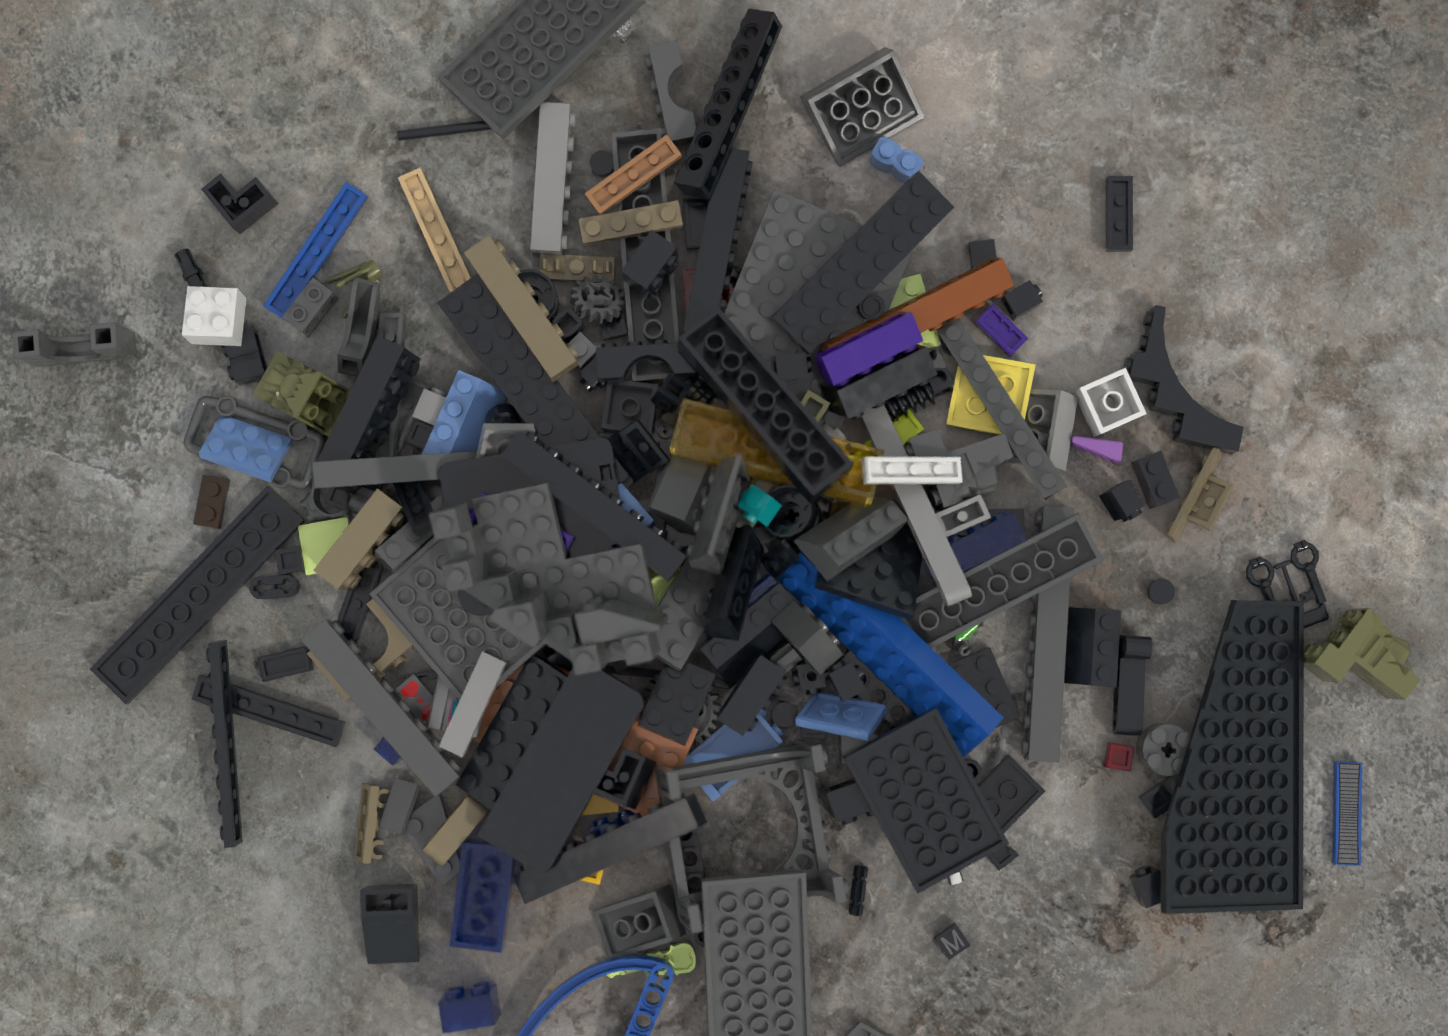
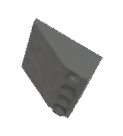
M886 47L799 96L811 121L838 166L874 147L880 137L889 138L924 118V114L895 51Z
M736 454L718 463L716 471H712L710 474L708 486H711L708 496L704 495L701 504V510H703L701 520L697 519L695 523L694 534L696 538L694 544L690 543L686 555L692 568L722 575L741 508L737 505L740 502L741 495L747 490L750 480L742 455Z

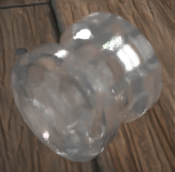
M628 18L612 36L620 43L625 44L630 33H635L638 28Z

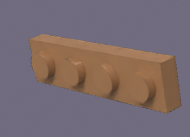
M666 134L587 191L585 196L598 214L602 215L679 160L682 154Z

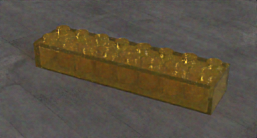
M683 398L670 445V456L717 468L718 463L738 454L743 456L749 476L782 485H793L730 410ZM831 437L854 464L848 475L822 495L869 507L874 497L876 484H863L861 458L883 457L885 450Z

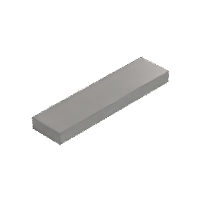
M482 651L439 747L464 757L507 664L506 661Z

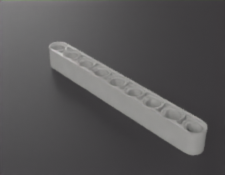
M883 405L875 409L870 408L864 411V415L859 417V420L869 441L872 439L870 443L876 456L908 457L885 406ZM890 484L902 512L908 518L907 523L946 606H951L972 597L968 582L922 485Z

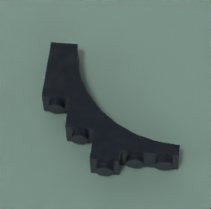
M1155 305L1150 311H1146L1143 326H1146L1145 335H1141L1138 343V350H1141V352L1135 351L1130 357H1126L1123 369H1127L1132 381L1154 386V388H1150L1147 397V403H1150V411L1178 417V419L1174 420L1171 433L1174 434L1173 441L1210 450L1216 447L1221 452L1228 454L1239 452L1244 427L1224 421L1208 412L1189 395L1179 382L1170 364L1165 347L1163 326L1166 307Z

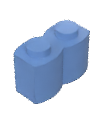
M883 137L879 138L869 159L872 166L882 172L891 173L901 183H905L915 172L920 171L924 162L918 154L910 150H902L896 142Z

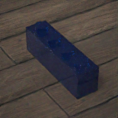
M1004 510L991 517L992 523L984 526L981 522L969 528L971 534L963 538L958 534L948 539L962 572L1027 539L1013 512L1007 515ZM922 558V563L924 564L933 584L937 586L924 558Z

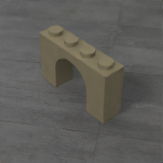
M372 599L366 605L384 625L388 635L387 649L384 655L374 663L378 669L376 674L382 680L387 675L385 671L389 667L393 666L396 668L406 660L404 655L411 649L415 652L416 648L376 601ZM309 651L307 655L345 701L351 700L349 695L315 655Z

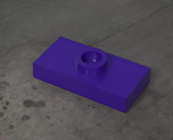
M994 304L974 322L1009 357L1028 340Z

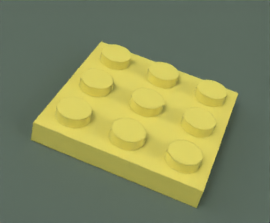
M983 355L1025 420L1036 364ZM958 365L946 426L1001 435L1002 432Z

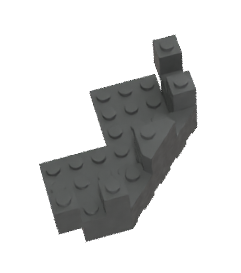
M549 482L473 498L477 524L471 523L466 502L441 507L429 513L435 540L446 538L451 561L442 566L448 592L460 589L468 592L494 609L489 619L533 648L542 641L572 660L575 675L600 671L607 663L626 659L627 665L652 661L660 652L656 631L582 646L575 614L582 608L581 605L587 603L588 599L602 597L603 600L614 599L658 611L643 543L567 558Z

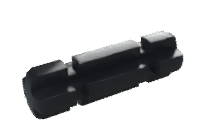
M855 865L853 871L855 879H852L850 896L852 903L849 904V914L862 916L864 907L862 902L865 899L867 883L865 878L868 875V868L864 865Z

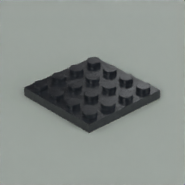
M832 499L829 503L827 518L849 504ZM904 524L896 535L828 581L817 570L814 588L911 620L915 614L923 555L909 525Z

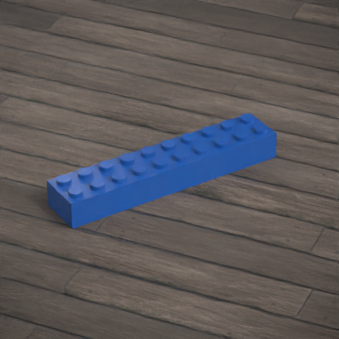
M802 551L798 554L800 558L778 578V581L802 605H806L815 617L819 618L828 627L829 631L916 715H920L935 706L963 758L987 738L1004 718L898 616L814 588L818 569Z

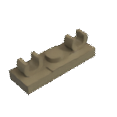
M540 254V271L548 276L551 281L576 282L579 280L583 282V276L592 279L593 274H596L598 279L605 275L606 281L610 282L613 279L615 280V257Z
M362 783L354 860L371 864V858L376 860L382 858L381 854L373 852L376 845H384L382 840L374 839L380 823L377 816V807L385 808L386 803L380 802L379 796L383 793L389 794L388 789L379 788V786L371 783Z

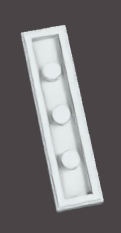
M961 457L861 458L863 484L962 483Z

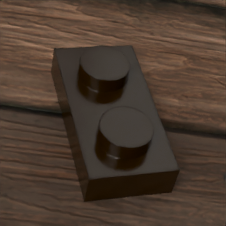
M202 475L194 525L221 529L230 483L229 479Z

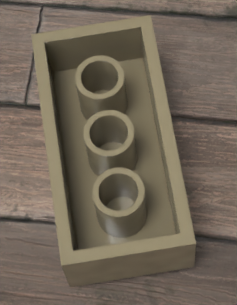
M377 488L313 571L339 590H348L349 587L353 589L362 578L360 573L364 568L369 569L376 561L375 550L392 536L391 534L396 527L400 529L408 520L402 504L387 492Z

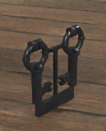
M1306 540L1294 543L1290 555L1291 560L1278 563L1274 567L1261 556L1249 560L1246 568V579L1253 586L1261 589L1265 601H1276L1270 586L1274 578V568L1282 569L1293 601H1298L1286 566L1292 563L1297 569L1305 572L1309 585H1311V590L1307 593L1299 594L1300 597H1304L1301 601L1306 603L1309 599H1315L1316 604H1320V606L1304 612V628L1329 619L1324 604L1326 598L1315 571L1319 561V551L1312 543ZM1310 549L1313 555L1312 561L1304 564L1299 563L1296 557L1297 553ZM1265 565L1268 571L1267 578L1259 581L1255 580L1252 569Z

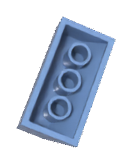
M458 370L422 455L477 451L483 423H486L488 411L498 404L505 403L507 397L502 390L482 379Z

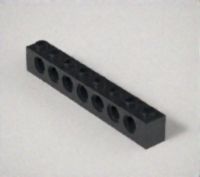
M748 8L745 17L741 21L740 29L735 40L732 42L727 60L723 63L718 81L714 84L713 93L704 108V114L699 126L695 129L690 147L686 150L682 166L676 174L674 183L684 195L708 200L712 196L782 29V24L774 12Z

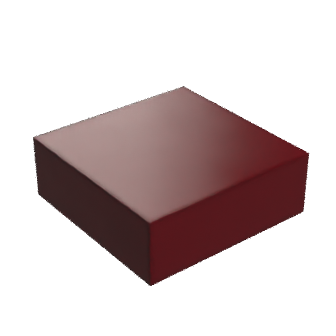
M1108 742L1104 767L1131 772L1134 746Z

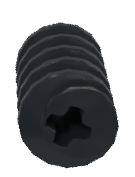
M927 383L922 386L915 385L909 388L908 393L901 397H892L886 400L884 406L889 417L892 416L897 422L899 421L898 413L900 412L906 418L908 417L909 408L914 413H917L918 404L923 409H926L927 400L932 405L936 403L931 387Z

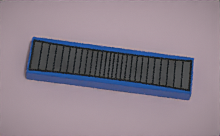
M1334 761L1332 864L1361 866L1362 763Z

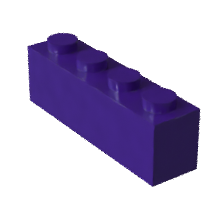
M901 312L814 355L825 383L840 387L850 382L849 378L856 374L861 376L873 370L872 366L878 363L882 365L895 359L894 355L900 352L908 353L917 348L916 344L922 342L923 338L912 312Z

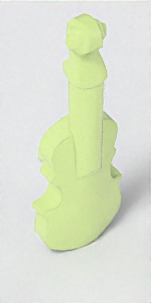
M686 941L670 944L669 949L665 951L656 950L655 952L650 951L644 954L667 960L673 965L676 975L679 973H689L696 965L694 948ZM662 968L657 972L659 975H664L667 969ZM641 970L618 971L606 974V976L613 978L615 975H626ZM644 971L646 975L649 976L650 972Z

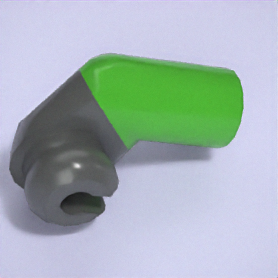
M977 625L953 637V650L957 655L965 657L970 653L969 636L979 629Z

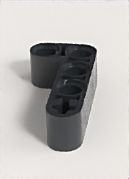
M1120 635L1117 686L1114 687L1112 729L1115 735L1141 736L1143 728L1146 660H1149L1152 655L1151 637Z

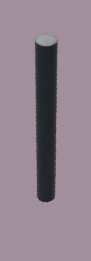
M484 121L399 130L397 135L398 140L401 141L492 129Z

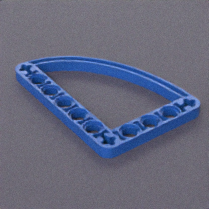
M622 955L592 964L575 973L555 988L533 1011L517 1036H531L549 1012L577 988L603 975L626 970L649 971L650 973L624 1036H650L672 983L675 972L674 967L667 960L646 955ZM665 968L667 969L666 974L669 976L665 975L661 985L656 984L659 976L657 971ZM648 991L658 992L660 1000L656 1003H650L646 999ZM640 1014H646L651 1022L647 1026H640L636 1021V1017Z

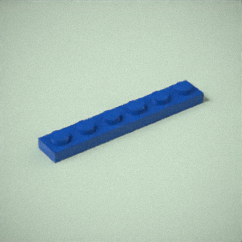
M345 182L263 307L282 318L312 277H316L368 199L366 194Z

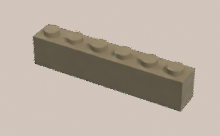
M487 236L466 250L464 254L552 382L578 366L575 358L579 355L571 344L566 346L562 341L561 337L564 334L555 322L551 325L546 318L550 315L542 302L538 304L532 297L535 294L534 290L527 281L521 282L517 276L521 272L513 260L507 262L503 256L506 250L498 239L493 241L490 236Z

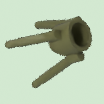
M371 259L367 263L365 261L359 266L327 278L326 282L331 283L347 277L336 284L337 287H341L352 282L355 277L379 282L378 279L383 275ZM349 307L342 314L343 318L348 316Z

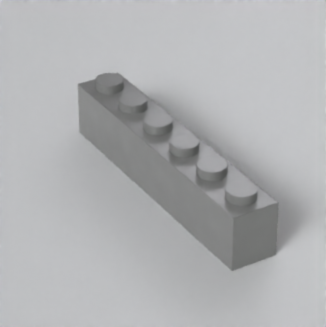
M542 102L540 104L530 245L533 255H563V249L568 247V234H564V227L569 225L570 211L566 210V200H571V185H567L568 176H572L573 161H569V152H574V136H571V127L576 126V112H572L569 103Z

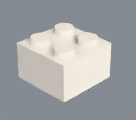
M187 286L182 336L191 344L241 346L246 297L238 288Z
M1126 368L1073 391L1074 395L1078 397L1077 402L1093 437L1146 414Z

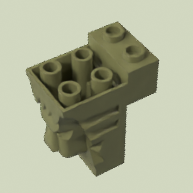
M277 351L252 395L329 436L351 390L323 373L315 371Z
M1370 608L1347 610L1339 619L1341 624L1338 628L1332 630L1326 636L1325 643H1313L1305 647L1304 667L1322 681L1340 682L1350 670L1385 698L1406 700L1421 680L1413 674V671L1404 666L1410 654V650L1407 648L1408 643L1392 635L1391 630L1382 626L1381 623L1383 621Z

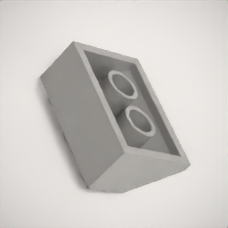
M1031 389L1025 421L1055 468L1060 471H1066L1078 397L1062 390ZM1010 446L1013 458L1007 462L1022 465Z

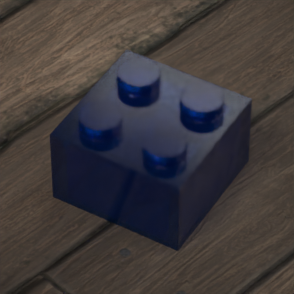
M489 981L475 983L474 988L464 989V986L448 988L449 992L444 993L438 1001L443 1034L492 1026L496 1024L501 1016L497 984L489 985Z

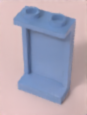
M761 709L756 716L758 722L751 732L746 731L744 736L724 724L710 738L706 739L703 744H700L688 754L683 765L774 749L783 743L781 737L784 734L775 723L770 726L765 720L768 714ZM738 779L700 787L714 801Z

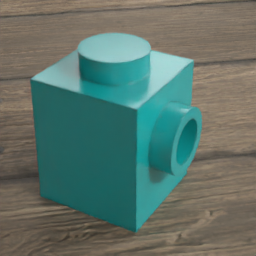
M752 484L749 489L743 492L737 506L745 511L742 516L753 524L759 521L767 527L782 505Z

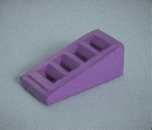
M1079 436L1071 437L1070 445L1112 464L1121 463L1122 442Z

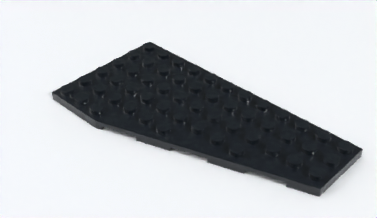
M1231 600L1161 832V913L1187 914L1303 909L1304 601Z

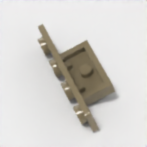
M1213 447L1211 453L1208 452L1205 455L1201 472L1192 479L1191 491L1188 496L1183 497L1176 519L1173 518L1168 525V537L1175 543L1180 538L1187 522L1211 531L1234 489L1233 484L1212 476L1222 458L1219 448Z

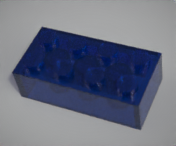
M466 839L462 844L449 946L501 953L505 948L516 859L487 841Z

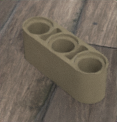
M467 794L424 845L422 851L437 864L443 866L489 809Z

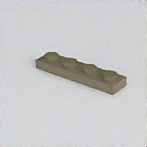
M678 200L579 219L584 246L648 234L651 229L654 232L683 227Z

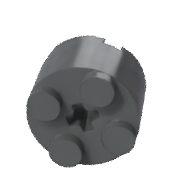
M1166 723L1153 724L1138 737L1136 743L1137 756L1144 767L1153 773L1164 776L1178 775L1191 735L1176 725ZM1161 747H1169L1168 752L1164 753L1161 751Z

